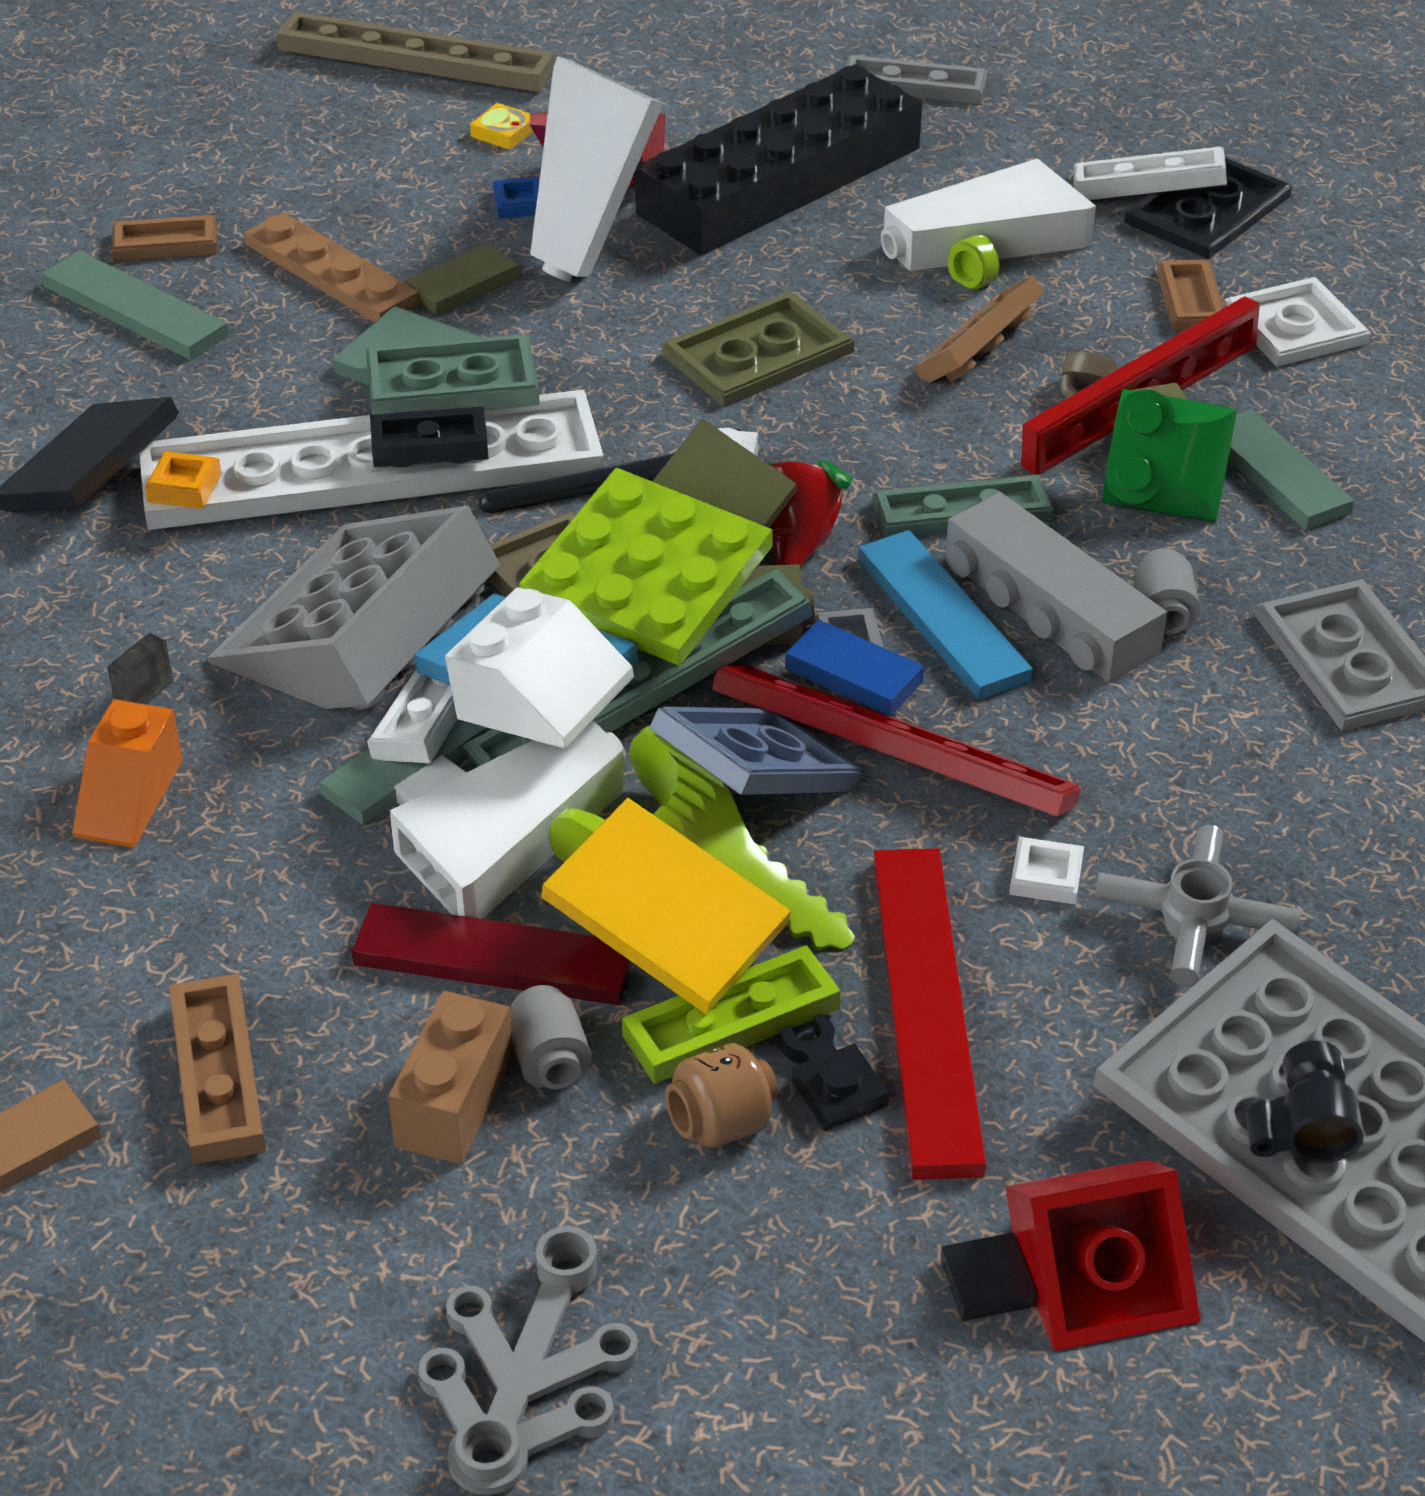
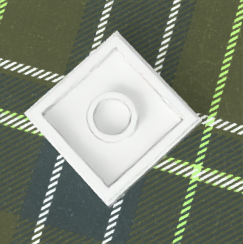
M1316 277L1237 295L1224 300V308L1244 296L1260 303L1256 346L1276 367L1367 345L1370 341L1371 332Z

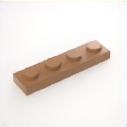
M284 212L270 216L263 223L244 232L245 244L373 322L378 321L394 306L409 311L420 305L419 291Z

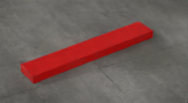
M1246 296L1240 298L1023 423L1021 466L1034 475H1041L1112 433L1123 389L1136 390L1177 383L1183 391L1256 347L1260 303Z
M744 663L717 669L712 686L714 691L1055 816L1072 811L1078 801L1081 788L1078 787L1079 784Z
M940 848L874 850L873 868L912 1180L985 1178L986 1159Z

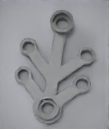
M573 1226L556 1227L546 1232L539 1239L535 1254L537 1276L542 1284L514 1351H512L493 1318L492 1300L486 1290L478 1286L467 1285L455 1289L446 1300V1315L449 1326L454 1331L466 1335L497 1391L488 1414L483 1413L465 1384V1363L463 1357L457 1351L446 1347L435 1348L425 1353L418 1363L420 1387L427 1395L438 1398L456 1432L448 1448L450 1473L456 1483L469 1492L479 1495H493L504 1492L521 1480L527 1470L529 1456L575 1435L584 1438L602 1436L613 1425V1399L607 1391L595 1386L582 1387L570 1395L567 1405L520 1423L529 1402L600 1370L609 1373L624 1372L630 1369L638 1359L637 1334L631 1327L622 1323L603 1325L594 1333L593 1338L547 1358L572 1294L587 1288L597 1274L596 1244L591 1235L583 1229ZM563 1261H573L579 1265L568 1270L555 1268L558 1263ZM465 1303H476L483 1308L478 1315L473 1317H463L456 1313L458 1307ZM612 1340L622 1341L629 1346L628 1350L620 1355L606 1354L601 1348L605 1343ZM439 1365H448L456 1370L452 1377L442 1381L434 1380L428 1375L431 1369ZM586 1404L599 1405L605 1411L602 1416L594 1420H584L576 1414L577 1410ZM485 1450H495L503 1455L501 1459L491 1463L474 1461V1458Z

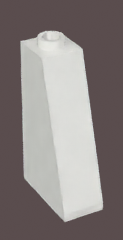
M559 56L553 67L530 255L545 262L542 270L546 273L571 282L573 275L576 277H587L592 272L664 103L581 64Z
M1037 158L886 206L884 229L881 232V245L887 257L890 259L896 258L910 271L948 266L947 259L952 245L977 234H983L993 242L999 259L1080 249L1092 245L1096 206Z
M593 720L566 748L532 740L390 810L394 852L451 914L483 919L554 855L549 844L548 833L552 821L563 810L576 808L598 815L624 792V767L627 764L624 747L613 733H606Z

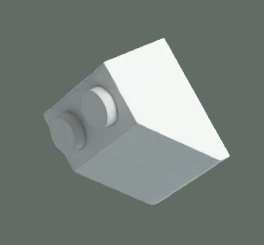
M518 587L445 655L457 719L561 748H566L634 677L633 667L570 600L542 594L537 590Z

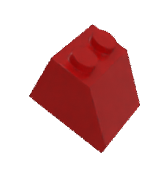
M1143 1160L1005 1186L1012 1232L1015 1234L1037 1291L1036 1306L1054 1351L1201 1322L1177 1171L1175 1169L1149 1160Z

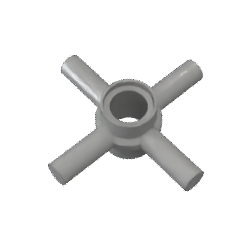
M1203 825L1197 830L1192 859L1179 863L1173 869L1170 882L1167 884L1099 872L1096 885L1095 899L1162 911L1167 930L1172 936L1177 938L1170 977L1175 984L1183 987H1190L1198 982L1204 944L1218 939L1228 924L1261 929L1271 919H1274L1297 936L1302 909L1233 897L1231 893L1233 886L1232 877L1219 864L1224 835L1222 830L1214 825Z

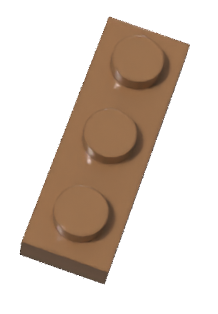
M1034 275L996 294L913 368L920 379L929 383L943 376H946L949 382L958 379L976 365L972 358L975 354L981 356L995 348L1005 339L1001 333L1003 329L1009 331L1032 315L1028 307L1044 293Z
M239 973L169 985L188 1142L193 1165L266 1152Z

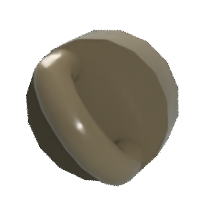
M1085 351L1069 352L1065 356L1060 383L1062 394L1066 398L1079 392L1074 387L1075 381L1093 384L1117 370L1118 364L1114 359L1097 353Z

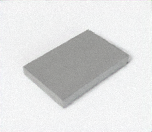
M1363 579L1256 605L1255 617L1341 731L1425 710V655Z

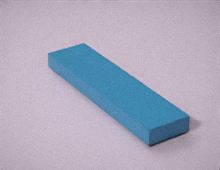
M910 530L858 547V561L978 701L1031 682L1033 668Z

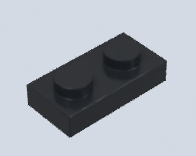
M484 406L370 415L374 467L393 466L403 468L415 464L465 463L470 460L489 459Z

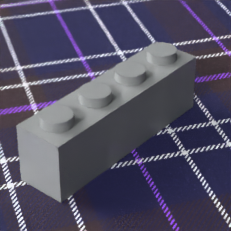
M999 492L948 519L945 561H947L953 573L962 578L967 576L987 591L988 596L995 605L1001 608L1008 607L1028 622L1035 635L1042 639L1049 638L1067 651L1073 662L1080 669L1085 671L1092 670L1110 683L1161 653L1167 611L1003 493Z

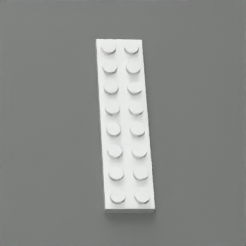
M584 389L539 395V406L484 410L489 459L470 460L465 463L415 464L403 468L393 466L374 467L370 415L151 441L139 452L144 512L148 530L532 483L604 468V456ZM164 451L219 458L222 474L204 509L149 503L147 501L145 485Z

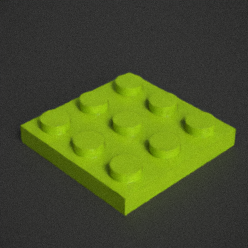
M616 467L519 584L522 589H533L542 594L570 600L598 630L635 642L637 649L681 666L771 549L772 529Z

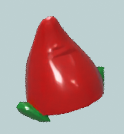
M818 460V466L802 462L769 464L795 482L798 491L769 527L772 529L771 551L776 565H800L801 568L808 558L826 542L833 530L842 505L843 489L849 487L853 478L842 468L835 467L831 462L825 460Z

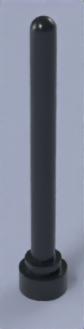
M674 453L485 492L479 499V507L485 513H496L592 494L597 491L616 467L653 481Z

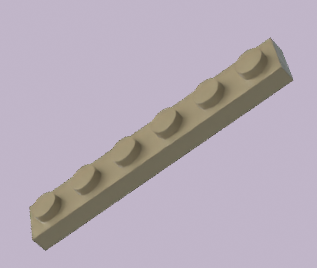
M296 11L293 12L276 33L278 50L534 92L542 90L553 74L555 64L554 52Z

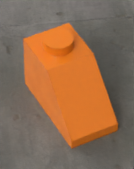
M117 699L112 700L87 744L72 831L73 837L135 848L183 761L174 709Z

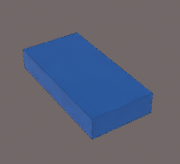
M820 619L786 652L785 657L786 670L890 717L923 682L924 665Z

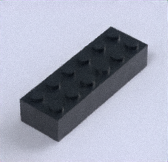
M855 64L846 66L837 73L817 82L809 83L794 93L781 99H775L766 106L744 116L736 117L725 125L710 132L699 134L682 145L669 151L660 152L656 157L638 164L635 169L636 215L703 256L920 149L923 102L904 92L900 87L873 75L864 67Z

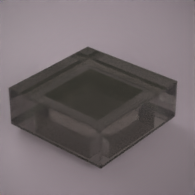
M148 633L107 666L113 699L148 704L173 683L166 640L152 633Z

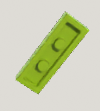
M805 945L749 967L707 1015L678 995L623 1017L622 1036L652 1082L657 1084L672 1078L677 1064L689 1057L729 1043L748 1047L780 1034L783 1027L789 1026L792 1029L812 1021L813 1016L818 1014L827 1015L839 1010L841 990L808 946Z

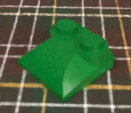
M1123 389L1108 457L1102 503L1216 522L1237 409L1164 396L1157 391L1149 389L1138 391Z

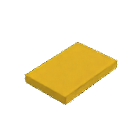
M628 797L548 878L542 886L541 898L706 1015L788 924L791 910Z

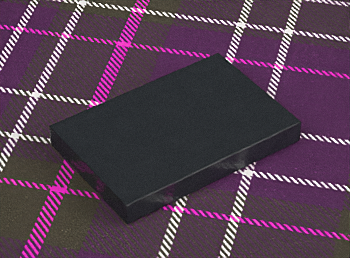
M1225 158L1227 185L1151 193L1125 212L1124 223L1206 259H1210L1290 198L1292 186Z
M161 397L92 404L0 486V510L6 512H25L81 507L177 418V415L180 413L172 398Z

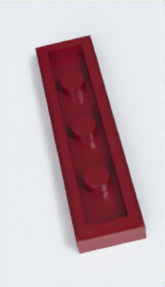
M378 903L370 904L352 950L353 965L520 991L534 986L548 985L559 989L569 998L619 1006L632 966V962L594 935Z

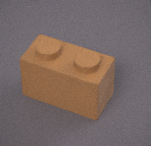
M445 990L442 991L388 1095L394 1147L462 1165L514 1058L509 1006Z

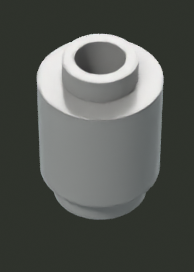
M1161 548L1147 553L1140 560L1135 570V589L1167 611L1165 634H1175L1190 629L1199 619L1201 612L1191 564L1179 552L1172 549Z
M539 985L521 992L514 999L510 1014L512 1041L525 1080L536 1088L562 1089L572 1085L577 1079L584 1076L592 1061V1054L574 1003L569 997L553 986Z

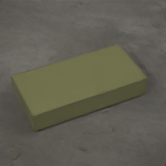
M486 243L406 279L405 284L419 291L420 304L438 316L520 278L519 264L489 243Z

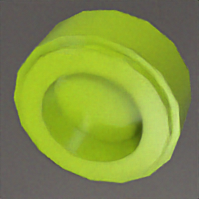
M983 234L970 236L954 243L950 248L947 259L948 268L952 278L969 289L977 290L992 283L997 278L1000 266L999 258L993 242Z

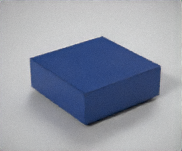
M540 177L492 181L498 218L535 216Z

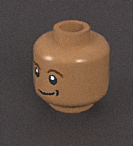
M729 1043L700 1053L677 1064L672 1077V1083L668 1084L665 1090L667 1111L676 1131L683 1138H692L697 1144L708 1149H715L765 1129L772 1114V1101L778 1096L776 1077L770 1065L764 1059L757 1060L747 1048L735 1043Z

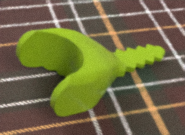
M650 726L643 728L633 738L629 756L632 767L643 786L657 799L661 806L653 815L790 909L791 914L787 925L789 933L793 938L810 937L812 947L816 951L827 948L845 950L850 947L855 936L847 926L846 914L829 912L826 907V898L807 895L806 883L802 880H790L786 874L785 864L768 861L766 847L752 841L727 784L649 728ZM568 808L563 810L552 821L549 828V844L559 860L565 862L605 820L581 809Z

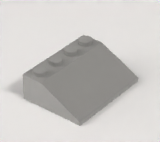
M468 505L344 524L207 657V660L210 664L325 709L353 707L355 710H362L380 701L386 694L385 687L399 672L415 664L414 654L421 650L432 637L439 635L450 627L453 622L451 617L464 603L482 593L485 588L483 583L500 566V563Z

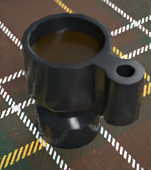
M1306 1041L1295 1045L1288 1050L1283 1059L1285 1079L1289 1092L1286 1096L1271 1101H1257L1249 1106L1246 1111L1250 1150L1258 1157H1270L1278 1152L1291 1150L1293 1154L1302 1160L1313 1163H1332L1343 1160L1354 1154L1363 1144L1364 1131L1358 1099L1352 1088L1345 1083L1346 1074L1342 1053L1335 1045L1325 1041Z

